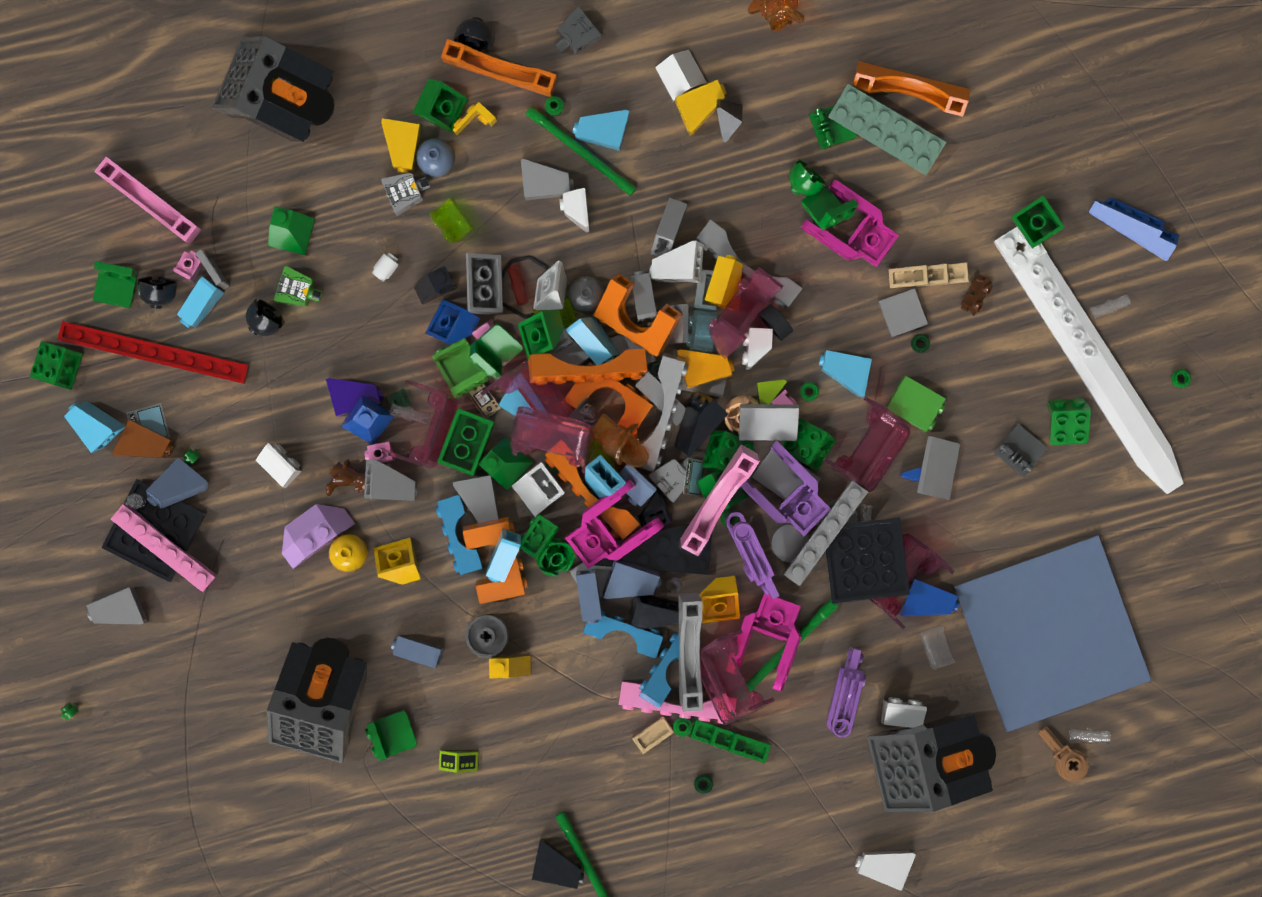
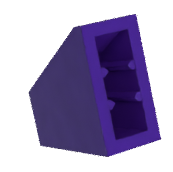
M332 378L326 379L337 417L348 415L362 396L379 406L383 405V391L381 388L378 389L376 385Z

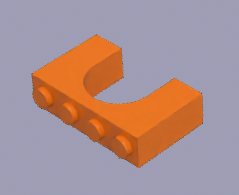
M618 273L610 280L593 316L601 323L613 328L618 334L629 338L632 343L646 349L649 354L658 356L665 350L683 314L666 304L659 310L652 326L642 327L635 324L626 312V300L635 283Z
M589 362L587 366H595L596 364ZM605 379L600 382L586 380L585 382L575 383L564 399V402L574 409L585 398L589 400L594 392L603 388H610L621 394L625 401V412L611 434L626 444L631 440L653 407L650 404L651 401L642 394L640 397L634 393L636 389L629 384L624 386L619 381H613L612 379Z
M509 517L463 526L466 548L472 549L486 545L496 546L502 529L515 533L514 523L509 522ZM516 555L505 582L500 581L497 583L488 578L476 581L475 587L479 604L525 595V588H528L526 576L522 577L521 570H524L522 558L518 559Z

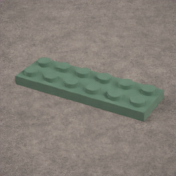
M849 83L828 115L830 119L927 175L946 144V141Z

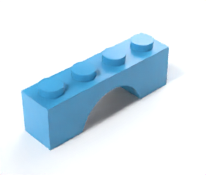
M460 495L438 501V506L435 508L438 517H442L444 522L441 527L444 536L448 535L450 543H447L450 554H454L456 561H453L456 573L459 572L460 575L484 568L479 551L467 549L460 542L457 535V525L466 514Z
M602 610V619H599L598 623L587 624L586 622L584 634L602 639L611 631H625L634 638L638 653L656 659L663 636L660 635L661 631L653 628L649 629V631L637 629L634 625L625 623V618L613 615V618L608 617L606 612Z
M676 631L669 640L672 643L670 647H665L659 657L662 659L659 664L655 663L649 671L652 674L649 680L644 679L639 687L641 692L638 696L656 708L662 705L671 691L666 680V669L669 663L679 660V633Z

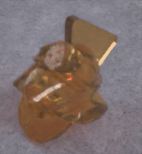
M753 0L748 8L749 14L761 12L764 19L769 22L773 32L782 30L794 21L802 23L805 19L804 15L797 11L799 0Z
M602 414L589 435V439L600 441L603 453L607 457L610 456L616 466L621 465L624 461L632 467H642L648 462L649 453L637 439L638 423L635 422L625 427V425H617L606 414Z

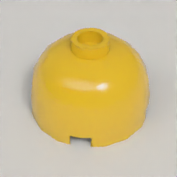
M343 534L337 537L331 543L329 549V559L332 565L344 572H353L360 569L368 556L365 542L353 534Z

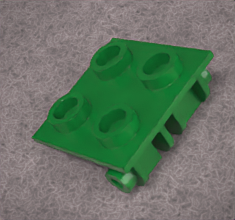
M834 106L825 109L819 108L815 112L808 114L821 150L857 138L856 133L828 117Z

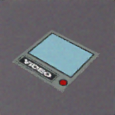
M161 403L126 412L128 421H136L170 438Z
M688 458L683 494L701 497V490L696 482L704 477L705 468L701 467L702 460Z

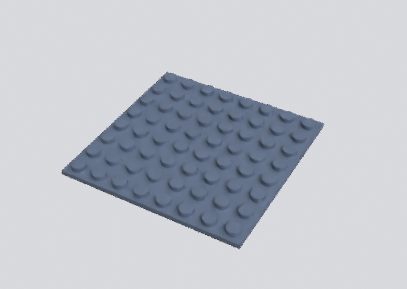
M1099 535L954 586L1006 732L1151 681Z

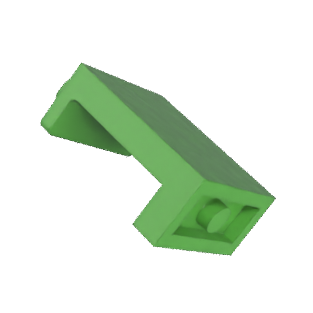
M466 338L451 343V346L438 349L435 355L432 356L456 399L490 381L483 368L471 361L470 345Z
M904 376L887 404L885 411L895 414L925 433L928 430L931 431L935 426L936 421L934 419L937 413L941 414L944 410L946 398L913 379Z

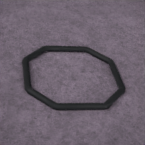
M529 255L511 259L502 271V279L511 264L530 259L546 270L550 269V267ZM503 302V307L517 314L521 318H530L533 315L539 313L535 312L524 315Z

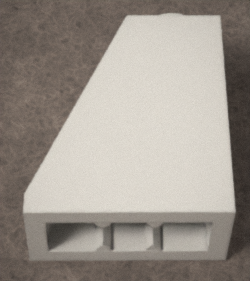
M691 241L652 259V265L649 270L651 279L657 282L700 283L704 245L697 241Z
M911 850L863 852L862 856H858L855 867H857L856 871L859 874L902 891L916 854Z

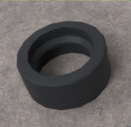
M769 304L758 314L768 329H773V334L782 341L793 332L791 325L773 305Z

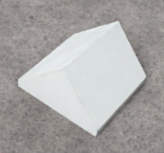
M689 50L674 53L655 67L673 101H675V97L707 84Z
M557 261L538 278L533 309H563L567 278L561 261Z

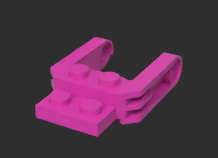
M834 180L828 189L845 202L855 199L859 204L856 210L864 214L866 218L863 219L850 237L847 245L828 231H822L821 228L808 221L807 218L801 225V228L847 261L862 257L877 268L899 235L883 225L880 209L839 181Z
M631 479L626 480V484L611 496L602 497L585 509L581 526L565 537L588 569L603 558L618 561L664 527L663 522L657 517L618 544L614 535L602 519L598 517L599 514L622 499L625 493L636 487Z
M764 593L758 611L744 618L727 666V672L737 675L755 629L757 632L787 641L776 671L778 674L772 689L781 692L785 686L802 638L795 625L801 606L777 597L772 599L769 594L765 595Z

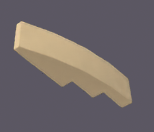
M968 263L889 269L890 288L970 282Z

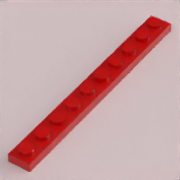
M63 321L57 339L245 384L249 365Z

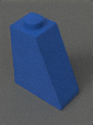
M914 579L910 595L907 596L900 615L904 617L951 615L952 611H957L960 601H957L958 596Z

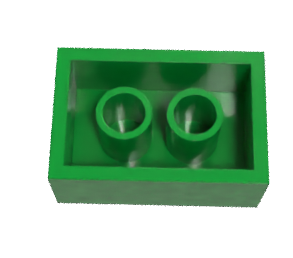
M457 409L437 463L475 477L479 467L478 464L483 457L495 423Z

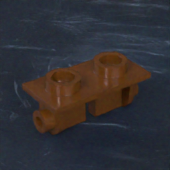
M982 275L975 277L969 288L975 292L974 295L967 292L961 303V309L966 312L969 310L972 316H975L976 312L981 310L985 296L989 295L992 290L990 278H985Z

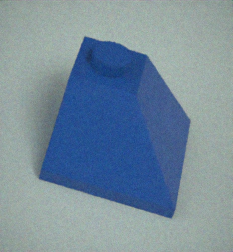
M442 300L425 333L442 342L451 344L471 336L480 318L457 305Z
M362 396L341 424V427L374 445L395 415Z

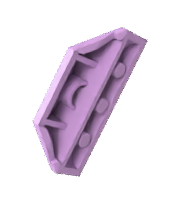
M315 504L285 526L282 555L294 569L355 525V522L345 508Z

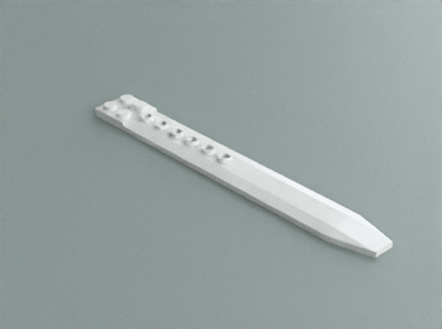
M1018 227L995 240L994 244L1138 468L1166 494L1184 484L1171 445L1048 256L1042 243L1032 249ZM1017 242L1025 245L1024 252L1016 250Z

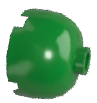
M798 159L790 169L788 175L789 182L792 185L790 189L797 196L799 194L807 197L817 195L826 186L825 181L813 168H806L808 164L801 159Z
M553 537L539 559L535 560L544 574L556 577L559 576L558 573L566 572L573 565L575 554L567 541L560 537Z

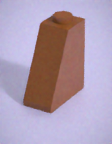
M129 420L112 454L121 457L166 458L174 450V441L136 421Z

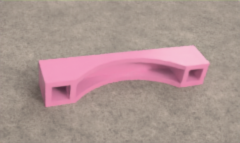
M105 157L94 171L189 245L200 233L201 229L108 157Z
M740 445L680 538L682 548L699 556L726 505L760 461L756 452Z
M122 504L111 518L114 523L203 592L217 576L216 573L202 562L186 553L165 537L129 504Z
M622 680L619 705H622V709L633 710L636 707L641 708V712L653 713V710L660 711L661 715L672 716V713L680 714L679 717L691 719V716L699 717L698 720L710 722V718L718 719L717 723L729 724V721L734 722L736 697L717 694L703 701V710L683 712L680 704L664 701L659 708H656L638 696L641 692L639 689L641 683Z

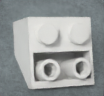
M749 328L745 332L743 346H747V349L743 353L742 365H746V370H750L772 349L773 329Z
M268 443L256 461L282 487L286 488L302 472L299 469L301 465L294 458L287 457L285 455L287 451L280 444Z
M542 462L512 485L534 516H537L565 494Z
M889 697L888 700H883L881 723L883 725L911 728L923 725L927 707L919 700L908 699V702H903L900 698Z

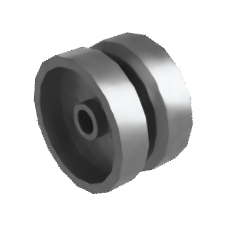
M485 614L478 616L470 622L466 629L465 639L467 646L471 652L479 657L488 658L496 656L504 650L508 643V626L503 619L496 615ZM485 632L491 634V638L486 639L484 637Z

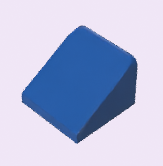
M922 467L900 473L899 476L918 482Z

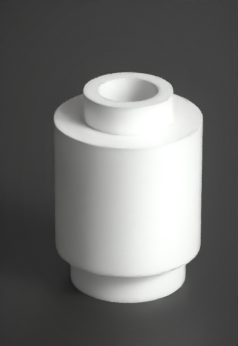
M388 253V255L383 254L373 267L372 274L384 282L386 278H390L399 266L397 263L398 259L391 253Z

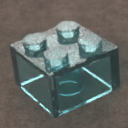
M694 310V314L690 315L688 328L692 329L691 334H687L685 346L689 347V351L712 354L718 313Z

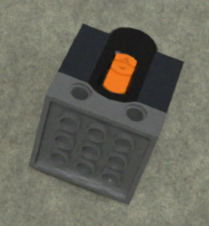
M266 36L241 38L212 108L232 118H245L290 141L304 142L310 135L309 128L311 125H322L333 115L334 99L326 88L332 83L334 71Z
M326 637L319 639L312 647L305 643L292 642L267 708L268 743L343 763L350 743V726L367 679V662L360 658H349L347 646L336 638Z
M975 714L948 716L911 729L887 730L867 736L885 812H935L993 791L988 771L995 764L996 748L988 735L979 733Z

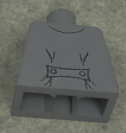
M578 6L558 28V33L562 38L555 42L554 46L560 53L569 47L575 54L600 41L601 34Z

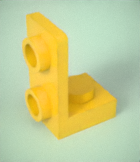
M478 102L476 105L473 104L466 112L468 114L463 119L459 118L455 122L453 131L458 136L477 114L479 115L477 118L484 125L488 123L492 127L497 120L493 114Z

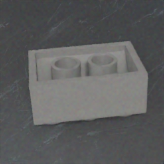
M466 253L468 312L476 315L503 313L501 255Z

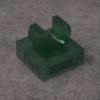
M404 389L386 397L394 414L412 407Z

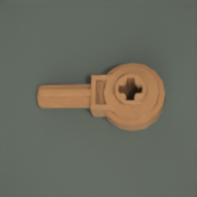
M1047 726L1041 729L1039 735L1054 752L1052 756L1056 760L1055 769L1058 775L1070 782L1079 781L1084 778L1089 768L1085 755L1078 750L1070 749L1068 745L1063 746ZM1069 761L1076 763L1074 765L1075 769L1068 768L1070 766Z

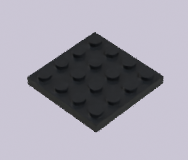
M136 479L124 503L129 504L165 537L187 552L206 513L182 501L162 509L158 505L153 506L147 500L146 490L151 485ZM116 523L113 524L101 547L102 549L168 582H172L176 574L174 569Z
M900 517L845 524L826 549L832 604L910 595Z

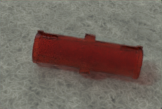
M511 266L507 268L511 280L510 288L514 291L517 306L527 304L529 301L524 288L526 285L522 281L519 266Z

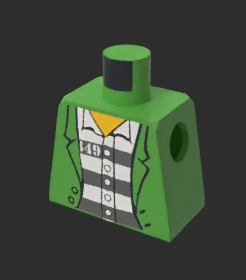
M284 266L274 301L281 304L307 307L310 299L320 302L323 291L314 289L315 281Z

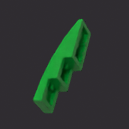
M698 719L694 720L692 731L689 735L692 739L762 763L766 762L771 747L770 744Z

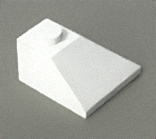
M585 188L563 193V199H559L560 210H564L565 216L583 231L589 232Z

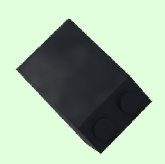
M699 391V393L694 394L686 407L674 446L690 457L725 419L728 413L714 399Z
M652 595L634 596L629 612L631 624L637 629L644 630L645 628L652 629L679 623V602Z

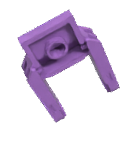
M775 441L770 448L803 481V484L799 485L780 504L779 508H775L748 480L740 487L776 523H791L805 536L831 508L818 496V482L778 441Z
M737 510L729 511L725 516V524L745 564L743 569L751 582L755 581L757 586L760 585L765 595L769 594L772 599L778 597L779 594L771 579L774 573L753 528L746 522L741 512ZM732 516H739L740 522L731 525L730 518Z
M850 646L845 667H840L827 717L828 728L836 736L842 738L848 736L852 731L861 689L866 682L864 671L857 668L861 666L863 660L861 650ZM842 721V725L836 728L837 723ZM847 725V730L843 733H840L846 728Z

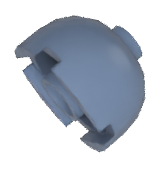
M431 138L419 146L416 161L424 174L430 177H441L446 175L453 167L454 153L447 142Z

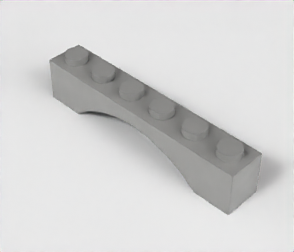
M712 220L707 223L696 238L697 242L704 245L703 250L711 251L716 260L718 256L726 257V254L737 257V261L743 264V280L751 286L755 284L760 288L758 291L766 297L771 296L775 299L774 303L782 309L783 307L788 309L803 289L788 277L767 276L745 265L733 251L726 231Z
M667 353L663 354L658 371L664 393L662 416L654 430L638 443L632 466L653 472L655 466H660L662 456L659 455L660 448H665L667 438L664 437L665 431H670L673 421L669 417L671 412L675 413L678 403L674 401L675 396L681 393L683 383H680L681 376H686L688 365L685 364V358Z
M850 481L783 575L800 586L868 491L854 481Z
M698 593L679 594V703L683 712L703 710L700 673L702 600Z

